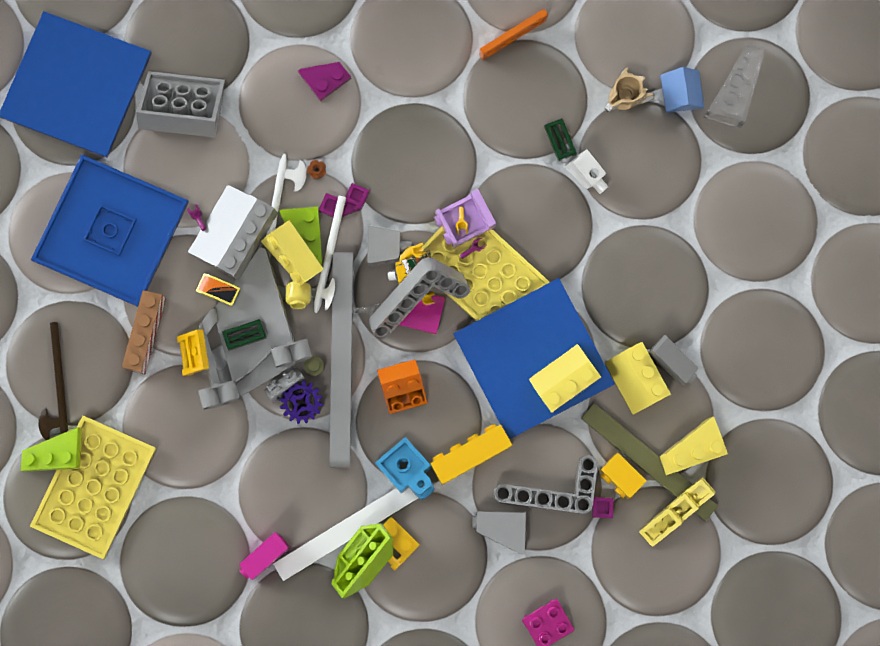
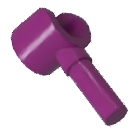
M195 204V211H190L187 208L191 218L197 221L202 231H205L206 227L201 220L202 212L199 206Z
M478 238L473 241L472 246L462 253L460 257L464 259L474 251H481L487 244L479 247L478 241L482 238Z

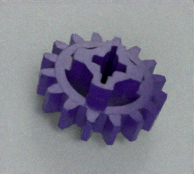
M302 380L301 384L298 385V382H296L293 387L288 388V391L282 392L285 396L279 398V401L284 402V404L280 405V409H286L283 415L284 417L290 415L289 421H293L295 418L297 424H300L301 419L308 423L309 417L313 420L315 419L314 413L320 414L317 407L323 406V403L318 401L322 398V395H316L319 389H312L313 383L310 382L307 386L305 380ZM297 389H303L300 393H293ZM311 393L314 397V404L309 402V396ZM303 397L306 404L298 406L296 400H301ZM288 399L293 402L292 410L288 407ZM301 411H309L306 414L299 415Z

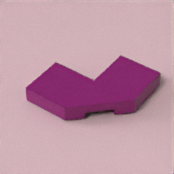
M351 183L346 195L342 217L362 210L370 190ZM326 193L318 211L334 218L338 198Z

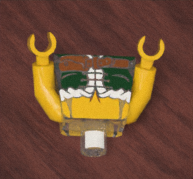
M423 243L407 248L400 255V260L395 262L396 269L388 271L389 281H398L400 284L423 258L431 257L430 250L423 251L421 248L424 245ZM428 292L422 298V302L425 305L435 303L431 297L435 295V292Z

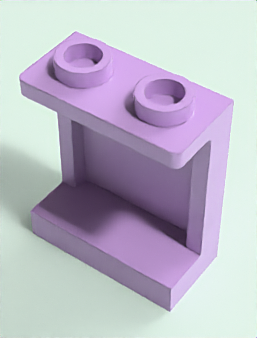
M478 189L472 191L471 195L441 210L437 209L435 212L436 216L434 217L439 228L442 227L445 232L443 237L448 245L451 244L453 248L496 226V222ZM459 207H464V219L468 224L467 235L465 229L459 230V235L456 232V223L459 221Z

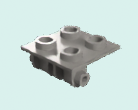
M297 367L294 369L290 368L283 373L282 378L277 381H271L264 391L273 403L279 402V398L285 396L282 392L294 386L296 382H298V385L301 384L305 378Z

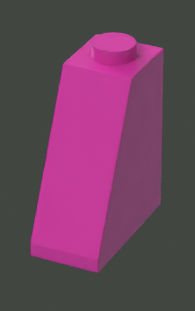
M275 532L239 564L241 566L239 571L246 579L254 580L288 552L291 547L279 533Z

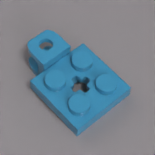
M406 437L375 462L376 466L401 494L410 488L419 499L424 500L434 492V486L430 478L425 474L432 468L431 465ZM401 461L403 463L409 462L405 470L399 469Z

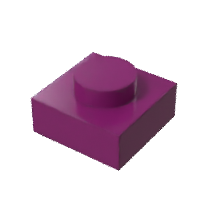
M594 497L592 518H613V498Z

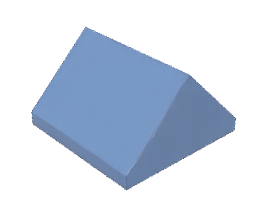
M681 67L661 74L666 113L704 109L699 70Z

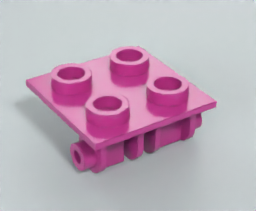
M557 598L550 600V603L543 607L540 606V609H535V612L524 616L525 618L522 619L536 646H550L574 631Z

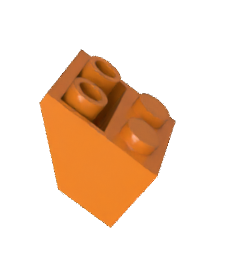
M415 359L377 370L389 414L427 404L421 375Z

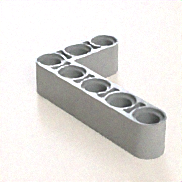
M423 258L370 317L369 324L376 339L387 338L433 286L455 298L466 297L470 292V288L464 275L434 258Z
M586 455L579 460L574 494L501 484L496 487L493 495L499 503L586 514L593 507L598 463L590 455ZM584 460L592 462L593 467L591 470L583 468ZM583 479L588 480L590 483L588 490H583L580 487V482ZM500 488L508 491L506 499L498 497L497 492ZM520 491H525L528 494L526 502L518 500L517 495ZM539 494H545L548 497L546 505H541L538 502ZM563 496L568 500L565 508L558 505L559 497ZM580 499L585 500L588 504L587 509L584 511L578 508V501Z

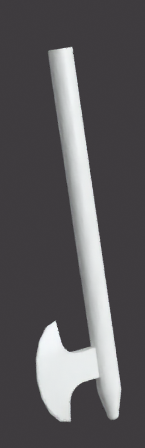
M285 153L279 161L272 207L277 212L279 211L284 179L292 180L295 183V192L303 187L307 175L306 166L301 160H299V165L296 169H286L287 157ZM278 215L276 216L275 220L270 226L266 236L275 230Z
M338 196L322 266L324 270L321 271L314 300V313H318L323 299H325V310H327L334 296V279H331L328 288H326V283L346 201L344 196Z

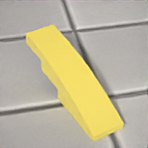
M701 477L645 525L639 533L652 547L680 526L686 518L698 510L703 503L715 495L716 491Z

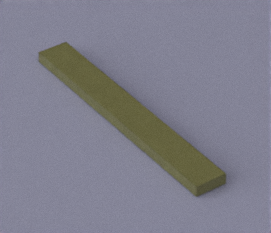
M595 403L581 418L674 497H679L693 485L678 472L666 475L660 457ZM708 499L694 513L706 522L718 505L711 499Z

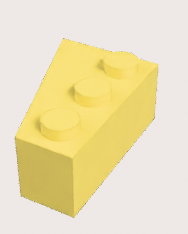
M290 220L261 240L263 245L290 274L292 280L295 283H299L300 286L324 270Z
M713 416L704 420L698 427L689 432L659 457L665 474L669 475L727 455L728 453Z

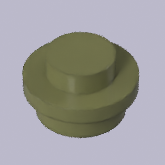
M312 356V358L305 361L304 369L310 376H318L324 370V363L321 358Z

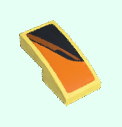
M205 273L196 289V292L231 307L240 291L239 287Z

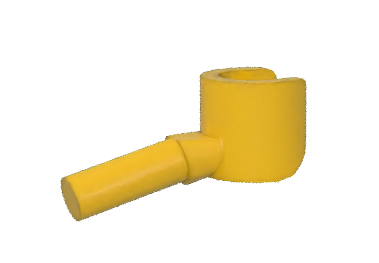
M459 207V221L456 223L458 235L461 229H465L466 235L468 234V224L464 219V207Z

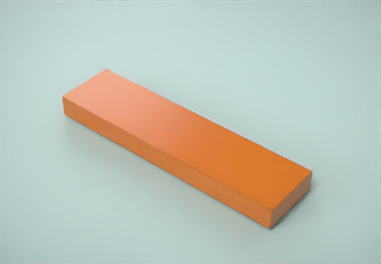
M545 9L537 12L481 47L479 56L482 60L487 59L546 22L548 13Z

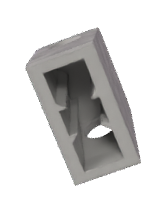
M368 226V266L399 262L400 253H403L412 246V241H400V231Z

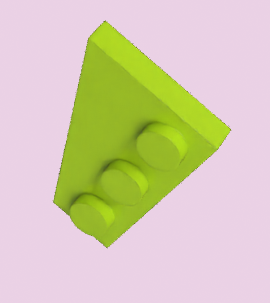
M318 207L279 210L284 223L290 220L320 265L323 266Z
M77 427L23 450L21 471L79 469L82 429Z

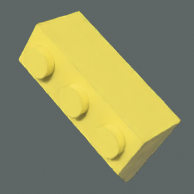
M643 342L632 346L605 362L632 415L671 395Z
M577 344L529 380L552 413L601 378V376Z

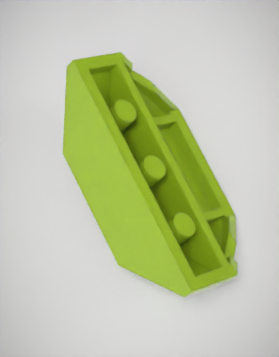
M382 524L361 526L337 556L332 586L343 599L369 586L393 556V537Z

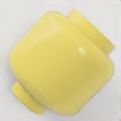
M294 281L289 282L285 289L286 303L293 309L305 308L311 301L310 284L305 282L300 286L299 283Z

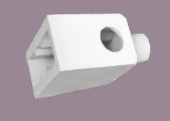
M587 149L578 154L565 166L584 188L588 189L593 186L599 194L608 188V185L602 180L606 172Z

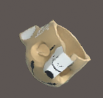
M626 67L609 93V101L605 110L607 112L615 108L622 111L628 110L655 99L653 93L646 94L648 89L643 88L645 77L627 73L629 68Z

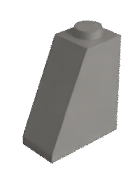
M667 336L661 337L648 352L652 361L682 386L687 382L691 384L697 377L695 372L698 370V367Z
M477 511L476 516H472V528H476V533L519 554H525L526 513Z

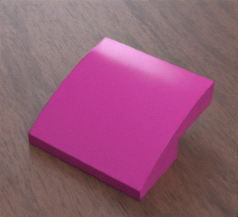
M433 295L431 297L435 303L425 305L421 300L398 326L436 335L446 297Z

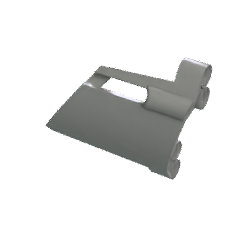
M260 247L239 281L236 280L233 285L239 287L240 291L233 306L231 307L219 301L198 327L199 330L203 329L209 364L207 371L211 387L198 390L203 409L225 406L237 401L244 394L266 383L294 364L312 358L307 337L304 340L294 342L268 250ZM260 319L266 339L228 351L222 331ZM215 324L217 325L227 361L222 370H218L215 366L207 337ZM258 325L229 334L227 336L228 338L257 329ZM257 333V334H254V335H251V336H248V337H245V338H242V339H239V340L230 342V345L235 344V343H238V342H241V341H244V340H247V339H250V338H253V337H256V336H259V335H261V334H260V333Z

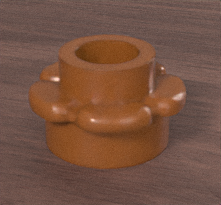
M313 160L310 162V166L307 167V172L313 179H319L326 174V165L322 161Z

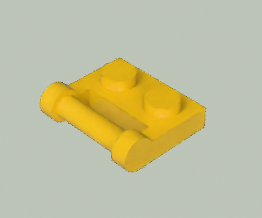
M203 329L177 336V343L180 344L183 363L182 376L194 375L209 369Z
M390 517L383 526L393 537V547L401 554L398 559L392 556L388 561L392 565L391 568L395 571L420 544Z

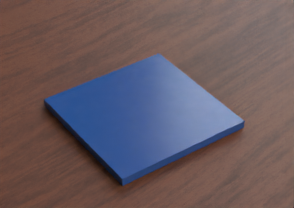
M43 11L0 109V118L108 158L152 52Z
M81 154L34 251L31 261L138 307L142 291L148 290L189 201Z
M559 278L453 333L509 439L615 385ZM578 344L601 378L551 413L529 379Z

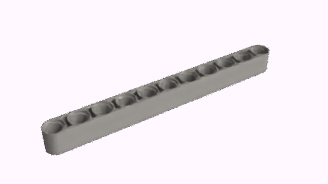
M333 252L335 291L332 299L330 467L350 468L354 256L351 252Z

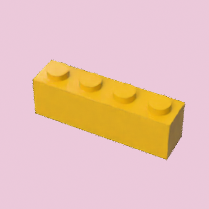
M492 424L484 429L486 433L480 436L476 433L467 438L468 443L462 446L458 443L450 448V453L446 455L440 453L432 458L433 462L430 465L441 485L512 447V443L501 424L497 427L495 424Z

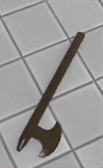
M51 322L50 330L59 417L50 418L47 408L41 411L38 426L45 440L50 439V431L54 428H60L61 434L68 432L58 322Z

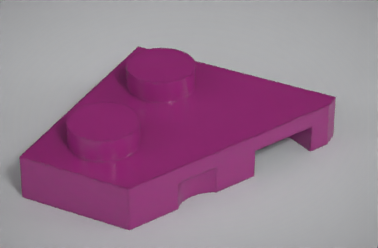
M340 62L298 70L299 75L320 101L351 79V76Z

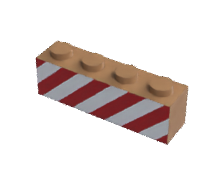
M142 291L122 364L123 369L146 374L166 300L163 295Z

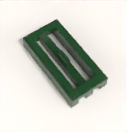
M562 118L544 125L558 162L577 154ZM558 124L561 127L566 142L569 146L570 152H567L564 142L556 126ZM550 127H552L553 130H554V133H555V135H556V137H557V140H558L559 145H560V147H561V150H562V152H563L562 155H561V153H560V151H559V149H558V146H557V144H556V141H555V139H554V136H553V134H552V132H551Z
M260 319L222 331L228 351L266 339ZM258 325L257 329L228 338L227 336L229 334ZM257 333H260V334H261V335H259V336H256V337H253V338H250V339H247V340H244V341H241V342H238V343H235V344L230 345V342H233V341H236V340H239V339H242V338H245V337H248V336H251V335H254V334H257Z

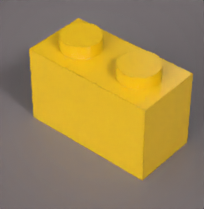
M618 452L599 470L601 473L600 477L607 484L611 482L616 487L614 491L621 498H631L646 482Z

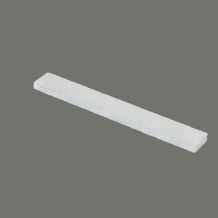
M396 488L276 561L273 565L282 580L285 581L350 541L361 526L378 524L417 500L418 497L410 488L406 489L402 494Z

